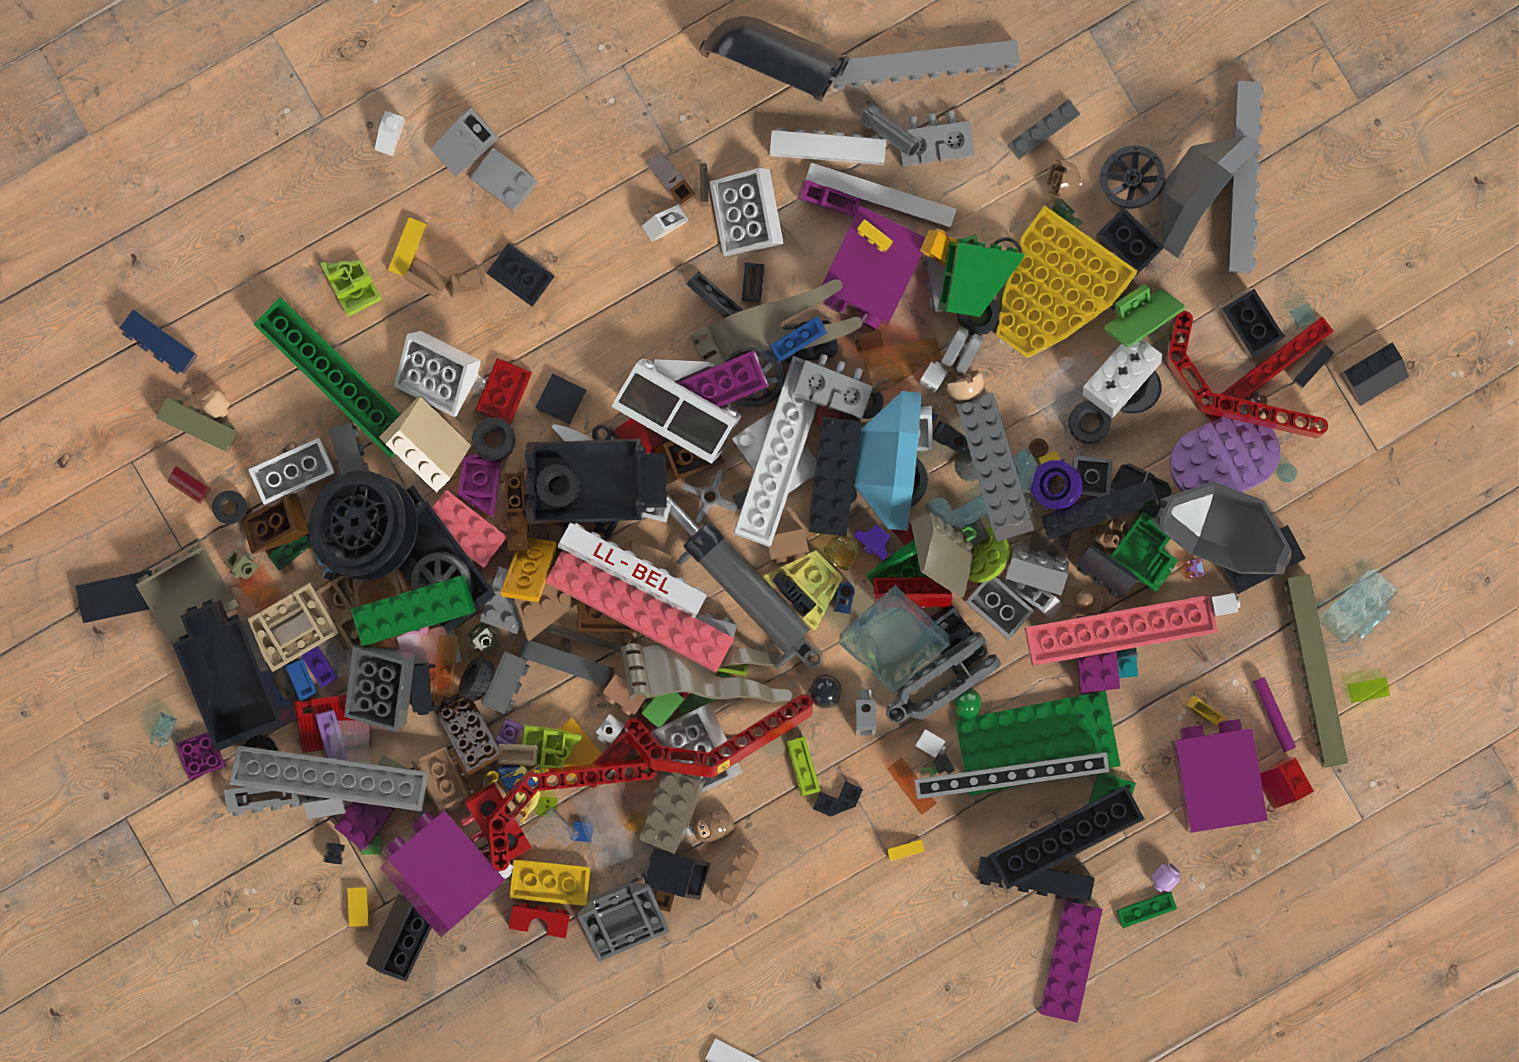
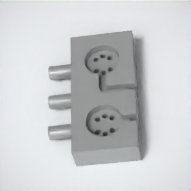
M948 111V124L937 125L936 115L932 113L928 114L930 127L918 128L917 117H909L911 129L906 131L921 142V146L912 157H908L900 151L902 167L935 163L937 158L942 162L955 160V158L974 157L970 121L956 123L954 111Z
M820 354L817 364L807 360L802 362L791 395L822 407L827 405V409L840 414L845 413L844 415L853 419H862L873 388L871 385L860 382L862 369L856 368L853 378L842 375L845 366L843 361H838L835 371L824 367L828 357L825 354Z

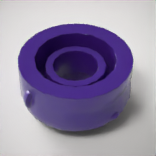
M1064 459L1050 460L1040 465L1035 471L1031 482L1032 492L1036 500L1044 505L1047 510L1049 508L1064 509L1073 505L1082 494V479L1077 469L1064 462ZM1061 476L1064 479L1065 487L1060 493L1054 494L1050 488L1051 482L1055 477Z

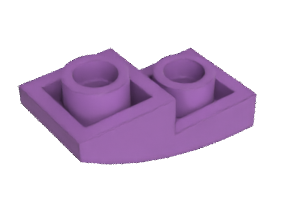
M506 718L495 740L498 747L499 744L515 745L524 726Z

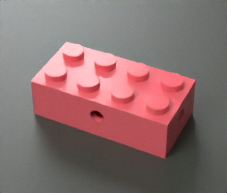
M447 490L432 507L464 552L484 568H486L508 539L507 536Z

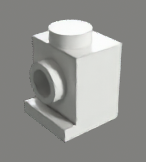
M609 714L596 731L599 735L597 738L604 744L608 742L612 744L625 725ZM607 727H611L613 729L612 734L606 733Z

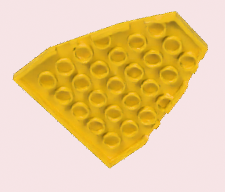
M1044 205L1021 237V253H1024L1025 256L1007 280L1002 297V307L996 336L1020 354L1029 358L1066 339L1112 306L1138 271Z

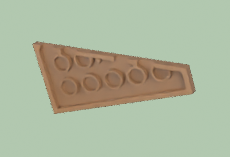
M545 583L539 602L513 598L527 642L577 604V599Z

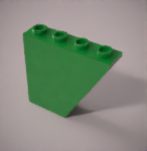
M958 238L957 242H949L938 310L980 317L1024 259L1025 254L1019 253L1018 248L1007 247L1006 250H1002L1001 245L990 244V247H985V243L974 241V245L968 244L969 240Z

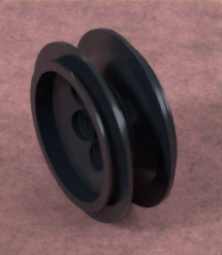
M366 470L344 473L328 483L318 495L311 510L309 520L310 541L318 559L327 568L336 573L364 581L385 577L401 566L414 546L418 531L416 507L407 490L390 478Z

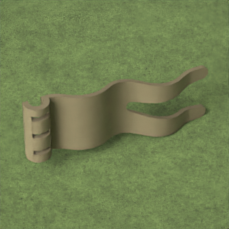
M834 279L804 293L740 311L690 335V338L702 361L715 364V367L723 364L729 355L742 348L758 347L774 354L770 345L795 330H784L781 327V321L831 297L842 289L843 284L840 280ZM853 317L844 321L826 324L824 327L828 333L802 349L845 336L859 329L862 326V320L859 317ZM704 335L708 336V339L699 342L698 339ZM714 350L717 354L707 358L706 354ZM758 357L759 362L766 360L764 358Z
M630 643L621 648L629 700L641 694L645 698L675 692H688L711 699L755 698L772 703L789 702L792 698V693L789 690L770 688L761 683L743 678L716 677L713 671L660 643L641 647L638 643ZM730 647L718 669L738 664L771 666L783 654L780 652L767 653L749 648ZM629 652H636L635 654L626 655ZM639 667V669L629 671L631 668ZM642 683V685L632 687L634 684Z

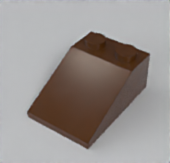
M711 428L690 434L701 442L716 443ZM673 441L653 449L654 453H666L667 485L724 464L722 455L713 463H710Z
M286 495L241 520L250 552L253 555L295 541L309 533L299 498Z

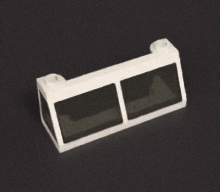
M641 359L636 363L612 405L618 411L710 463H713L722 454L741 417L733 407L728 406L721 409L656 372L654 363L647 359Z

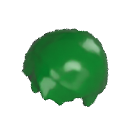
M969 688L953 699L954 710L958 717L963 719L977 716L981 708V697L976 690Z

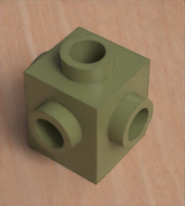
M236 548L223 562L231 569L230 574L237 579L242 577L246 581L259 567L253 561L255 557L247 551L243 554Z
M483 622L480 625L474 626L468 634L472 640L469 642L476 651L480 649L486 657L501 644L495 637L496 631L490 625L486 627Z

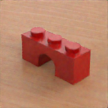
M518 902L517 905L512 906L509 929L528 932L531 921L541 918L548 925V936L567 938L571 914H567V910L556 908L554 912L548 911L546 906L537 905L536 908H530L529 904Z

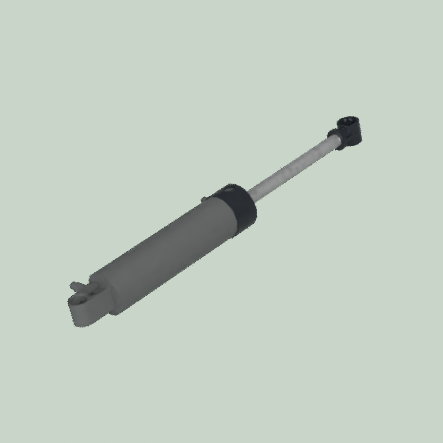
M600 424L592 430L593 440L620 439L608 424ZM600 429L606 430L607 437L605 439L600 438ZM667 494V503L671 504L669 513L691 535V538L683 545L686 551L679 557L677 564L682 565L692 556L707 570L784 652V655L774 664L776 669H779L795 655L808 667H817L823 660V654L805 635L810 630L809 626L731 545L711 521L699 528ZM809 654H816L818 656V662H811L809 660Z

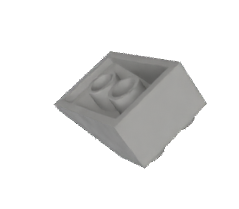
M494 148L470 176L472 181L513 213L518 210L538 184L535 178Z

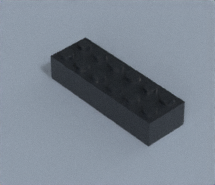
M822 416L808 532L847 537L861 428L860 420Z

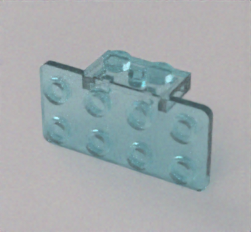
M1371 568L1319 618L1320 623L1342 643H1346L1355 633L1363 639L1373 631L1379 622L1387 618L1390 612L1386 604L1398 593V590L1377 570Z

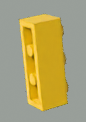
M865 219L857 228L858 234L861 237L865 236L870 244L873 245L874 243L881 252H886L893 243L891 239Z

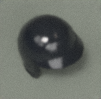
M831 675L817 676L808 689V695L812 698L813 704L816 707L829 709L834 707L840 700V682Z

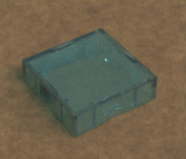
M896 585L839 634L840 645L858 662L868 667L874 676L892 693H895L922 666L932 661L950 645L949 635Z

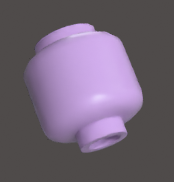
M1171 863L1161 864L1152 874L1153 886L1160 892L1163 890L1167 892L1172 891L1180 881V871Z

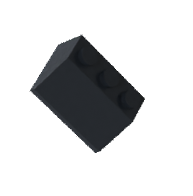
M1393 342L1340 373L1359 406L1409 377L1404 360Z
M1092 544L1087 546L1075 563L1078 567V572L1084 576L1088 574L1093 577L1092 581L1098 586L1102 587L1104 585L1109 588L1108 593L1115 598L1119 596L1123 598L1139 578Z

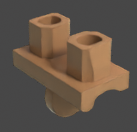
M1118 517L1108 520L1104 526H1098L1095 530L1098 535L1095 540L1102 546V551L1108 553L1112 547L1117 548L1120 543V534H1126L1129 526Z

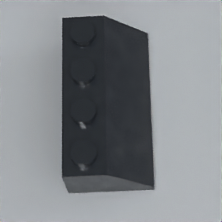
M398 894L366 964L380 973L407 982L432 927L404 895Z

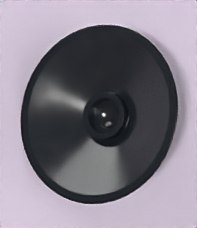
M1156 371L1148 377L1119 411L1136 414L1147 411L1156 404L1162 390L1161 380Z

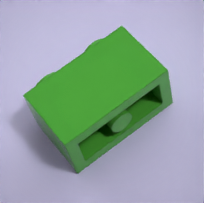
M678 692L657 696L652 701L648 700L643 705L642 709L644 711L642 714L660 729L685 698Z

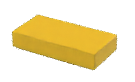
M367 887L347 888L349 927L369 926Z

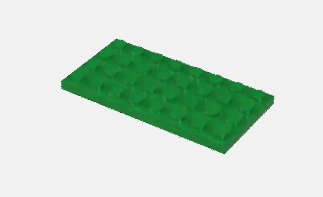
M1106 690L955 720L965 772L1107 752L1109 768L1121 766ZM1027 784L971 791L969 795L972 796Z

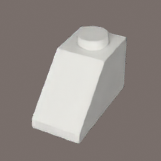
M387 111L384 112L378 130L375 151L390 156L394 155L405 123V119L402 116Z
M676 205L654 215L642 227L653 242L686 223L688 218L679 205Z
M937 361L935 364L931 362L919 384L935 393L947 374L946 367Z

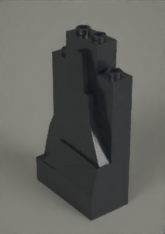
M213 599L203 602V607L197 609V606L186 609V614L180 617L187 634L178 637L179 642L172 645L216 752L296 720L297 717L289 698L284 699L272 680L247 616L239 617L236 614L228 617L222 601L214 602Z

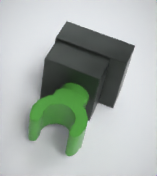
M981 520L974 521L962 528L966 540L971 541L972 545H976L989 537Z
M945 753L932 761L935 766L923 768L921 773L929 771L930 777H933V775L944 771L950 774L955 769Z

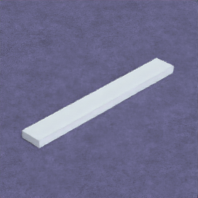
M814 163L810 164L806 180L822 186H828L861 200L951 228L956 212L955 208Z

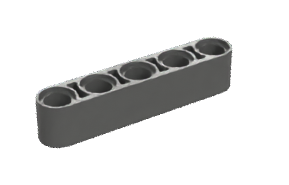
M525 638L518 657L604 686L608 685L613 671L611 667L531 640L527 642Z

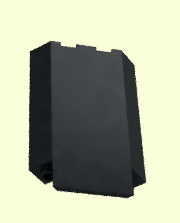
M641 439L527 443L525 450L527 465L525 486L528 497L525 512L528 524L642 520L643 512H646L647 508L667 507L666 453L646 454V448L642 446ZM552 464H561L572 469L577 474V478L580 481V491L578 492V497L569 506H563L562 508L552 507L540 499V496L537 494L536 480L540 475L539 473L545 467H549ZM554 477L549 482V490L554 495H562L567 489V482L563 477Z
M414 485L407 489V492L410 494L416 507L418 531L409 556L398 568L411 584L413 569L423 557L434 552H447L455 555L466 564L471 572L474 583L472 600L477 612L484 604L492 600L496 594L428 501L425 502ZM435 560L425 566L435 577ZM441 560V575L448 571L452 566L451 563ZM457 569L449 579L461 576L459 570ZM421 572L420 583H430ZM476 612L439 624L443 626V629L448 634Z

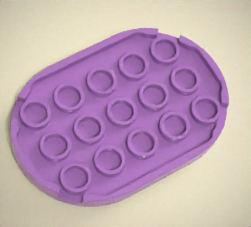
M1222 417L1188 432L1176 443L1170 458V473L1176 486L1182 492L1213 481L1244 492L1264 483L1274 473L1280 460L1279 440L1272 428Z

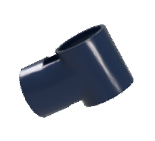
M844 582L838 586L833 611L846 614L851 613L855 593L852 584ZM845 585L851 588V594L847 597L841 595L840 592L841 588ZM840 598L848 600V605L840 604Z

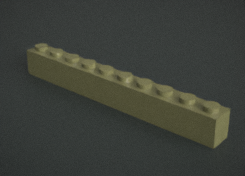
M1307 574L1287 578L1285 583H1283V590L1285 594H1288L1289 598L1287 609L1288 613H1292L1293 620L1290 621L1292 632L1296 633L1297 639L1294 640L1296 651L1300 653L1298 664L1300 670H1303L1304 673L1302 684L1304 689L1307 688L1308 696L1305 698L1307 707L1311 708L1312 715H1309L1311 726L1315 728L1316 734H1313L1315 745H1318L1319 753H1317L1318 763L1322 764L1324 768L1347 764L1348 760L1311 576Z

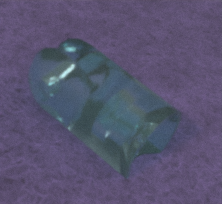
M160 712L150 735V743L153 745L158 735L162 737L159 748L165 746L177 719Z

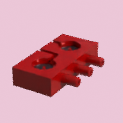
M495 783L464 800L471 814L460 820L462 825L466 826L476 820L481 829L470 836L473 843L484 836L489 843L488 817L504 799ZM508 805L505 807L506 812L511 811ZM495 819L492 825L497 827L501 825L502 820ZM514 819L507 827L509 860L532 848L518 822ZM496 838L493 844L501 845L503 839ZM489 847L480 851L485 857L490 855ZM497 852L501 863V860H503L500 852Z

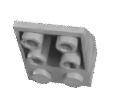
M470 108L430 150L457 178L498 140V137L477 113Z

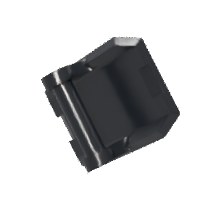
M828 320L821 321L823 325L832 323ZM808 321L784 325L782 328L784 330L797 329ZM837 339L801 349L783 361L790 363L793 356L807 361L817 360L820 354H825L828 356L827 358H832L838 353Z
M1131 463L1121 464L1110 485V493L1151 480L1155 486L1160 504L1138 511H1144L1152 517L1157 516L1161 506V499L1169 497L1172 489L1169 483Z

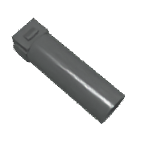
M873 104L863 110L861 124L868 129L874 130L908 157H912L917 153L921 142L884 115L880 108Z

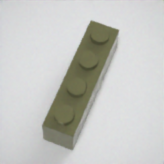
M175 397L172 400L165 399L157 419L227 453L229 452L238 434L234 430L235 426L224 422L222 425L216 422L218 418H214L209 414L204 416L199 413L200 409L192 405L187 408L182 405L183 401Z

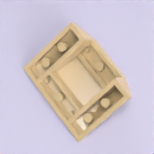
M310 583L248 619L261 653L272 672L340 633Z

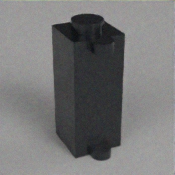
M434 663L414 664L411 684L413 713L417 712L418 715H427L429 711L438 710V705H433L430 668H435Z

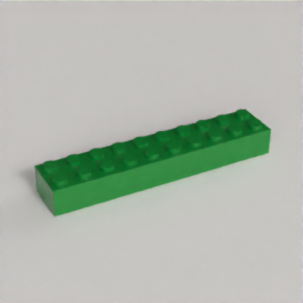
M279 297L253 325L391 459H394L397 454L379 437L401 414L298 313Z

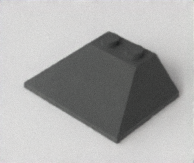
M625 883L592 897L577 914L598 961L670 932L649 884Z

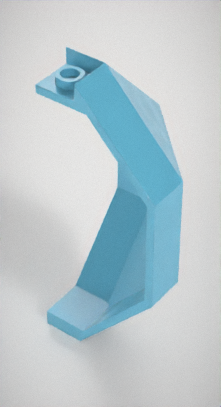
M902 391L860 430L853 486L887 529L906 531L908 529L921 408V393Z

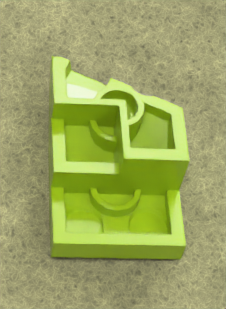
M362 260L351 262L339 261V263L330 264L326 262L320 263L347 317L382 300Z
M524 724L522 745L538 746L537 765H539L540 769L558 768L564 765V762L571 755L572 750L578 741L581 740L582 736L581 734Z

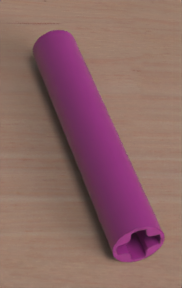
M1265 677L1253 681L1252 683L1283 752L1296 748Z

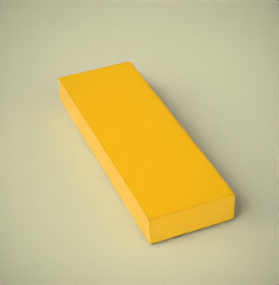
M410 217L408 218L388 271L403 277L411 267L427 224Z

